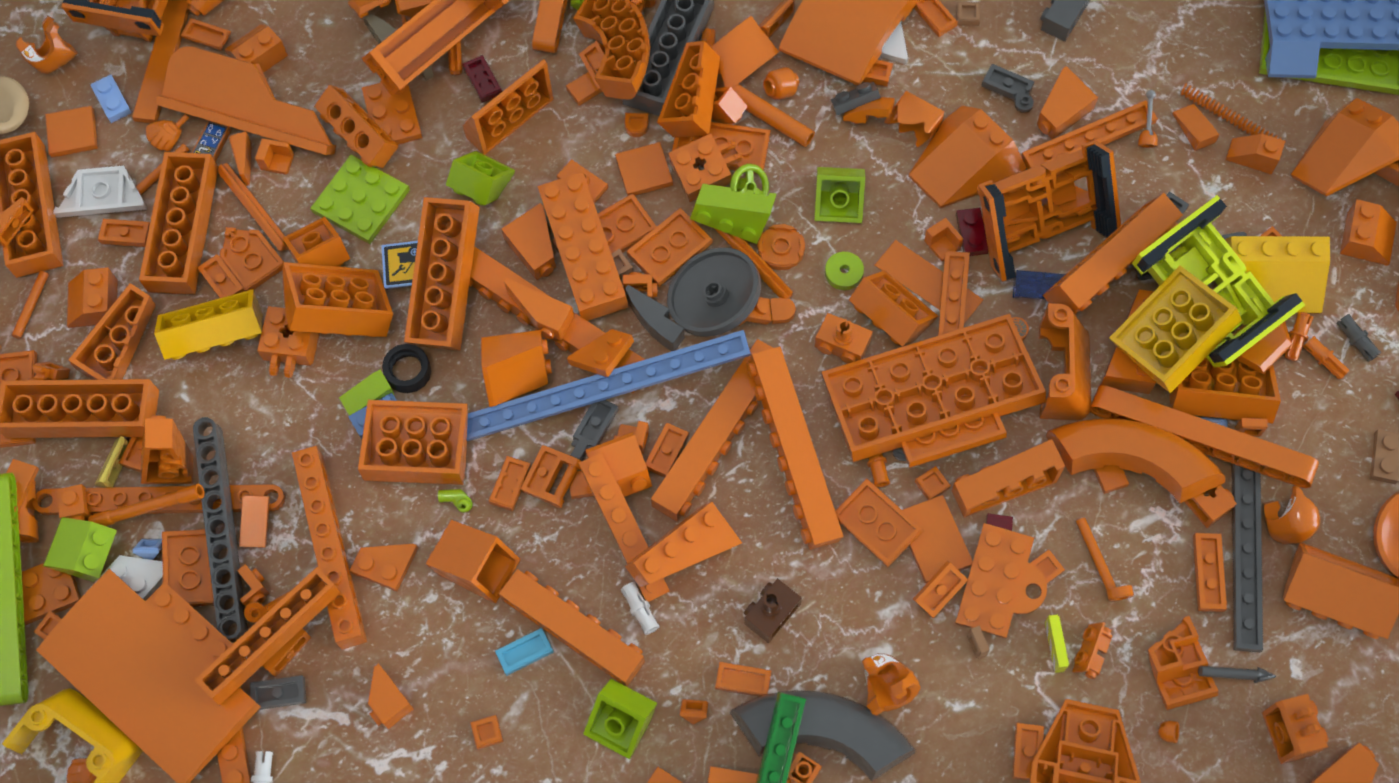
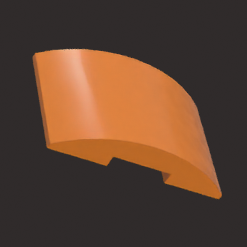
M803 0L785 32L779 46V51L855 85H860L882 54V47L900 21H905L919 0Z

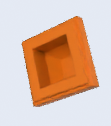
M683 699L680 716L694 725L707 718L708 702Z

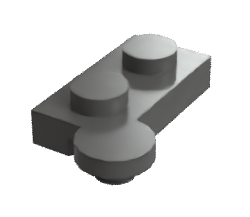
M992 64L982 81V87L1015 100V107L1020 112H1028L1033 108L1034 101L1029 94L1035 81Z

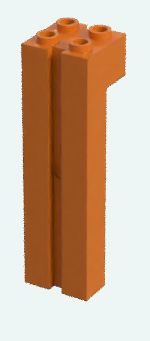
M434 0L361 59L373 73L376 72L382 79L380 82L393 96L510 0Z

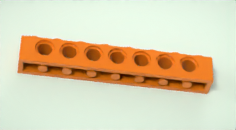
M317 446L292 452L318 568L341 592L327 605L335 642L342 650L367 643L323 455Z

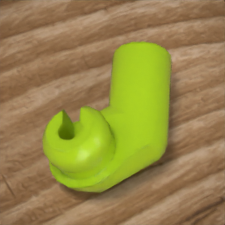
M462 489L438 490L439 503L452 502L463 513L471 510L472 500Z

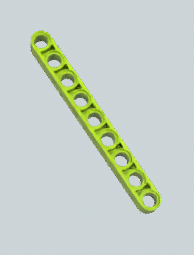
M12 472L0 474V706L26 703L29 696L17 485Z

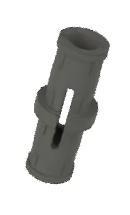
M1347 314L1340 319L1341 321L1336 323L1350 339L1349 343L1352 346H1356L1367 362L1372 361L1377 355L1381 354V351L1369 339L1368 332L1366 330L1363 331L1350 314Z

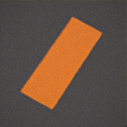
M895 240L876 262L875 266L882 271L885 270L899 283L940 310L943 271ZM968 288L964 324L984 300Z

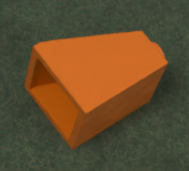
M451 520L430 554L426 565L439 576L496 603L500 597L499 592L509 581L521 559L497 536Z

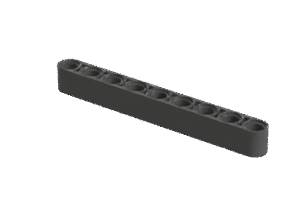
M202 417L195 422L193 435L199 484L202 485L205 493L201 501L217 630L229 641L236 642L248 631L247 619L244 616L245 605L240 601L244 595L241 575L237 571L240 569L223 431L212 419ZM212 427V432L204 436L205 429ZM215 450L214 458L207 460L208 453ZM218 475V481L210 485L211 477ZM217 499H221L220 507L213 509V503ZM224 523L225 528L223 532L216 534L217 526ZM224 548H227V556L223 559H219L220 551ZM227 573H230V581L227 584L223 585V576ZM230 598H234L233 607L229 610H226V601ZM237 623L236 633L229 636V626Z

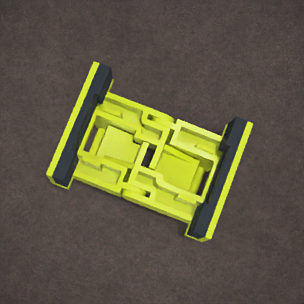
M1218 195L1139 253L1132 263L1141 275L1148 271L1159 286L1181 266L1206 285L1215 281L1218 286L1213 290L1238 309L1242 321L1232 331L1240 325L1246 326L1235 335L1230 332L1206 357L1214 368L1230 364L1305 306L1297 293L1283 296L1274 302L1250 271L1246 272L1245 264L1211 224L1227 207Z

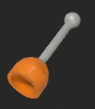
M1149 90L1146 93L1148 98L1146 130L1139 135V147L1153 148L1157 147L1158 144L1157 134L1151 130L1153 98L1156 96L1153 90Z

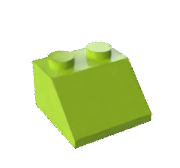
M473 151L453 160L446 186L452 188L459 195H466L472 198L479 205H487L498 199L513 177L515 170L478 151Z
M817 167L815 221L862 223L865 169Z
M62 517L43 566L95 582L100 578L117 530L91 521Z
M610 679L598 693L583 735L630 759L651 721L657 702Z

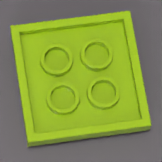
M350 155L310 209L312 213L321 218L326 217L330 223L371 244L408 194L410 188L407 184L375 167L367 166L361 159Z

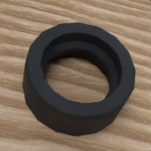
M413 344L397 345L389 350L384 357L382 364L383 374L391 388L402 393L416 392L429 381L431 365L423 349ZM409 356L417 358L421 363V371L416 377L405 381L395 378L392 369L398 360Z

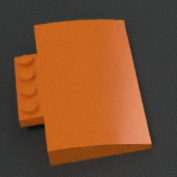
M1010 314L821 372L853 462L902 447L908 465L911 468L1007 438V432L1000 416L1036 406L1046 401V390Z
M108 569L68 611L36 649L38 653L177 783H190L261 707L240 687L219 705L194 681L232 643L165 582L145 601L112 570Z

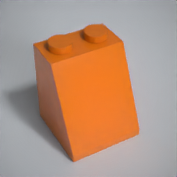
M541 330L481 337V364L489 407L499 405L548 384V374H552L551 360L545 358V354H549L547 339L542 340Z

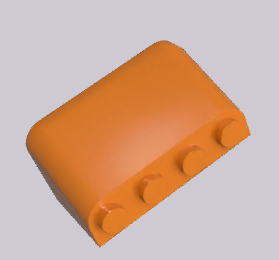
M1299 543L1282 598L1286 601V605L1293 609L1301 610V608L1312 611L1311 614L1320 619L1327 620V617L1337 620V624L1344 628L1352 630L1353 627L1363 630V634L1371 638L1378 639L1380 636L1388 639L1399 614V579L1311 545Z

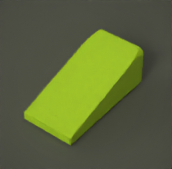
M379 369L344 393L339 399L350 416L366 407L368 400H379L390 393L394 395V392L381 369Z

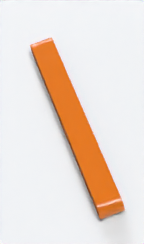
M1099 386L1091 403V413L1103 419L1131 420L1161 428L1186 440L1206 455L1301 488H1310L1312 486L1319 466L1318 460L1309 455L1109 386Z

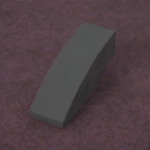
M627 285L625 288L626 297L639 322L661 345L670 351H675L685 338L684 328L669 320V308Z

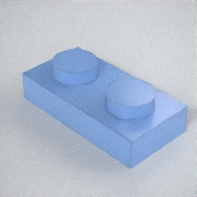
M111 74L90 84L111 123L132 113Z

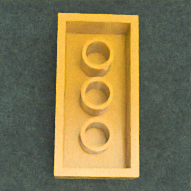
M254 289L160 314L157 317L154 334L164 360L170 358L176 360L183 358L191 352L202 353L213 346H228L235 340L242 338L249 340L257 337L262 333L263 315Z

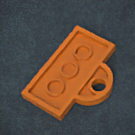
M986 523L983 524L956 624L969 628L980 626L982 632L1007 638L1013 614H1029L1041 606L1047 594V582L1043 573L1036 566L1028 563L1034 537ZM1029 585L1038 586L1041 591L1040 597L1037 599L1029 598L1026 595V587Z

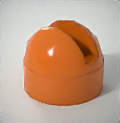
M1164 721L1161 723L1158 729L1160 738L1166 742L1177 743L1180 731L1179 722Z

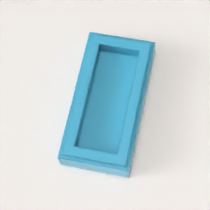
M540 628L496 650L495 653L506 676L554 653L543 629Z

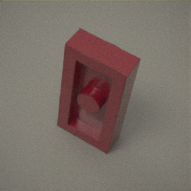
M981 209L957 210L956 219L959 234L963 238V252L970 253V256L988 254L989 250Z

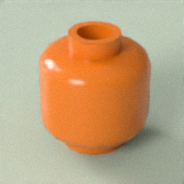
M788 67L768 72L763 82L765 93L774 100L794 96L799 86L797 74Z

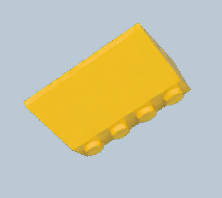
M1231 236L1224 239L1245 264L1246 272L1250 271L1274 302L1283 296L1297 293L1305 306L1296 313H1322L1330 266V237Z
M1179 266L1109 339L1149 377L1171 393L1242 319L1234 305Z

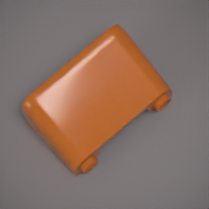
M1048 303L1039 325V339H1047L1051 344V351H1064V374H1057L1050 380L1048 397L1045 403L1040 405V419L1083 420L1091 411L1090 336L1070 307L1064 304Z

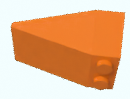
M1358 98L1353 99L1325 121L1291 173L1292 178L1327 197L1398 161L1399 122L1393 115Z
M961 106L945 118L909 173V177L940 208L979 195L977 192L979 184L989 180L996 183L1025 171L1026 166L1014 140L982 109Z
M1066 699L1032 761L1030 783H1141L1119 710Z

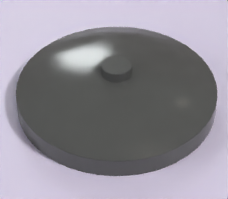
M732 248L706 250L689 259L673 277L667 294L669 312L674 321L683 327L687 333L702 337L723 334L741 324L753 311L760 297L761 277L753 261L739 250Z

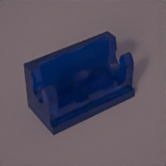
M1016 270V277L1013 278V298L1045 299L1042 295L1066 274Z

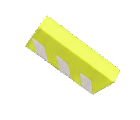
M1058 614L1049 615L1045 621L1054 672L1060 673L1067 669L1069 661L1060 617Z

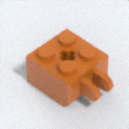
M712 133L668 153L670 162L689 202L697 199L702 184L723 187L730 184L732 177L728 167L743 159L740 153L725 159L722 154L733 150L737 146L734 140L717 146ZM703 165L704 169L699 171L697 166Z
M268 306L257 351L264 361H270L269 373L271 376H277L282 362L285 363V377L292 378L296 364L308 366L313 364L320 333L290 331L285 316V308Z
M1308 694L1278 701L1262 712L1281 764L1312 757L1328 747L1327 733L1320 726L1317 719V706L1313 700H1310Z

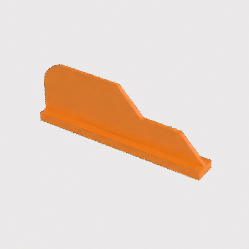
M189 46L176 50L170 57L162 96H157L155 105L289 143L290 145L324 155L335 154L337 145L331 143L314 111L275 100L255 64Z

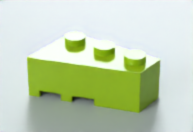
M702 184L690 219L757 244L771 214L777 194L769 193L768 196L758 195L753 190H747L746 193L732 191L731 187Z

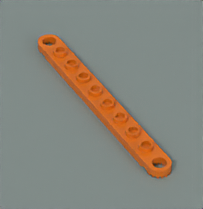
M273 484L230 485L233 512H242L243 495L266 497L271 492L278 493V499L276 502L269 504V511L279 510L285 504V494L279 486ZM188 486L85 488L87 509L93 515L169 494ZM60 488L38 491L36 493L37 501H32L34 509L42 515H59L56 489ZM46 496H51L53 499L51 505L42 508L40 506L41 500L44 497L46 498ZM198 499L146 514L203 513L202 501ZM217 499L213 503L212 508H219L222 503V500Z

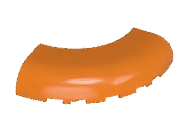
M584 0L573 20L584 37L597 40L605 47V54L594 78L606 97L624 100L632 99L636 96L642 84L650 56V38L645 20L639 8L630 0Z
M1091 419L1065 424L1048 430L1046 434L1048 440H1053L1065 467L1071 475L1090 469L1104 468V465L1119 466V469L1139 474L1146 473L1154 477L1157 483L1167 489L1179 504L1225 483L1224 474L1203 452L1179 436L1145 423L1122 419Z

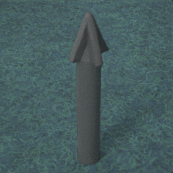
M1199 666L1198 674L1201 677L1254 680V683L1276 677V675L1260 667L1257 669Z

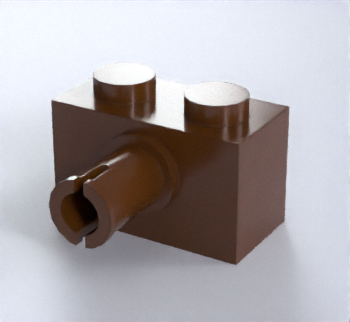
M778 578L773 584L769 582L760 593L762 597L757 603L752 602L744 611L746 615L744 617V624L767 643L773 639L798 609L802 601L801 596Z

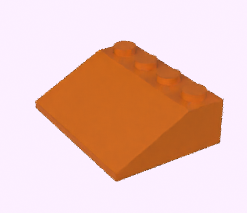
M543 59L471 116L463 125L466 138L482 154L488 153L554 100L547 62Z
M283 262L285 316L290 331L387 337L393 312L378 270Z
M1205 358L1169 393L1171 408L1190 415L1240 420L1241 418L1267 419V423L1271 424L1274 423L1281 402L1273 365L1264 374H1261L1236 359L1226 366L1214 368L1209 360Z
M368 400L358 471L363 480L464 485L468 404Z

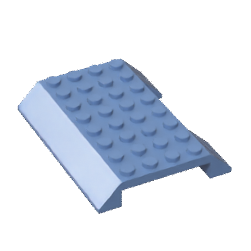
M1264 0L1270 40V49L1265 59L1268 77L1315 78L1320 48L1399 50V0Z

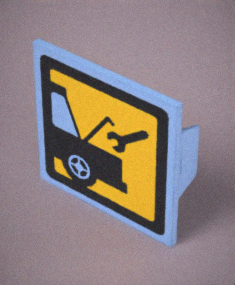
M418 241L381 245L385 289L412 286Z

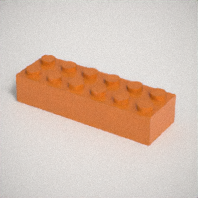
M36 132L0 140V214L21 197L25 198L34 209L7 247H3L5 266L16 278L62 267L64 265L57 219L53 214L55 206L46 147Z
M164 152L139 281L147 292L192 295L196 293L200 272L197 267L201 265L218 174L217 170L219 168L211 154Z
M579 172L539 185L538 190L580 316L589 321L629 308L584 173Z
M1162 193L1137 210L1042 296L1049 303L1067 305L1074 314L1083 311L1092 303L1091 299L1096 295H1101L1110 287L1109 283L1114 279H1119L1127 272L1126 268L1133 263L1139 253L1178 225L1176 221L1183 214L1167 195Z
M424 197L404 338V342L407 344H413L418 347L461 351L480 209L479 206L471 201Z
M150 379L2 381L0 388V433L6 438L143 437L145 418L156 416L159 389Z

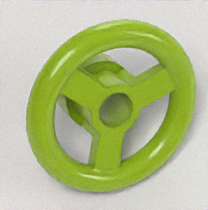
M745 164L739 167L732 176L730 182L732 191L746 193L747 190H753L755 194L768 196L769 181L761 167L755 164ZM753 171L761 179L762 191L756 187L753 181ZM745 172L746 178H740V176Z

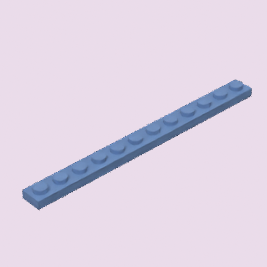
M741 330L614 369L609 377L596 374L493 407L468 413L467 442L751 356L745 332Z

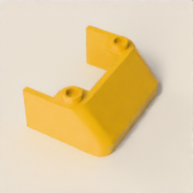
M70 688L64 689L29 708L2 743L3 746L23 754L38 733L49 728L56 719L94 746L86 761L87 769L97 777L93 783H119L143 752L91 701L81 693Z

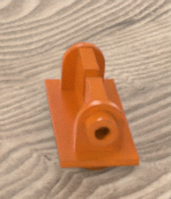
M1104 622L1089 624L1085 629L1080 651L1075 656V665L1072 672H1086L1085 676L1090 679H1095L1096 675L1100 674L1105 658L1098 655L1097 652L1106 654L1113 637L1111 635L1112 630L1104 627Z

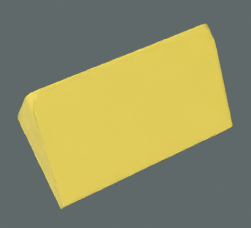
M120 436L114 442L95 482L96 486L102 488L114 486L123 467L119 464V461L129 443L124 437Z

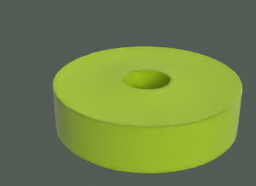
M838 252L828 259L825 267V277L832 287L838 290H851L857 287L863 279L864 265L857 255L851 252ZM847 269L849 272L842 273L840 270Z

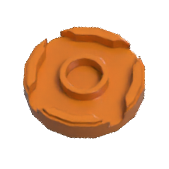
M786 224L772 225L768 230L763 231L757 243L758 255L770 268L788 270L797 266L803 259L805 241L803 236L793 226Z

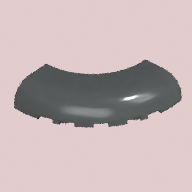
M794 690L781 692L806 699L796 743H808V745L841 752L846 755L847 759L856 764L871 782L915 754L914 747L902 733L879 714L877 716L872 714L871 710L862 704L841 696L818 691ZM778 692L752 699L730 711L731 716L759 757L764 753Z

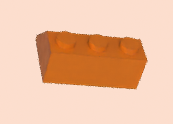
M885 270L864 277L849 298V301L854 304V308L858 312L869 317L875 327L884 330L895 344L902 347L913 343L938 318L936 313Z

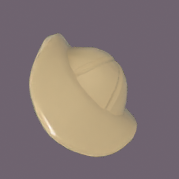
M0 76V134H6L14 131L24 122L29 109V99L20 83L13 78Z

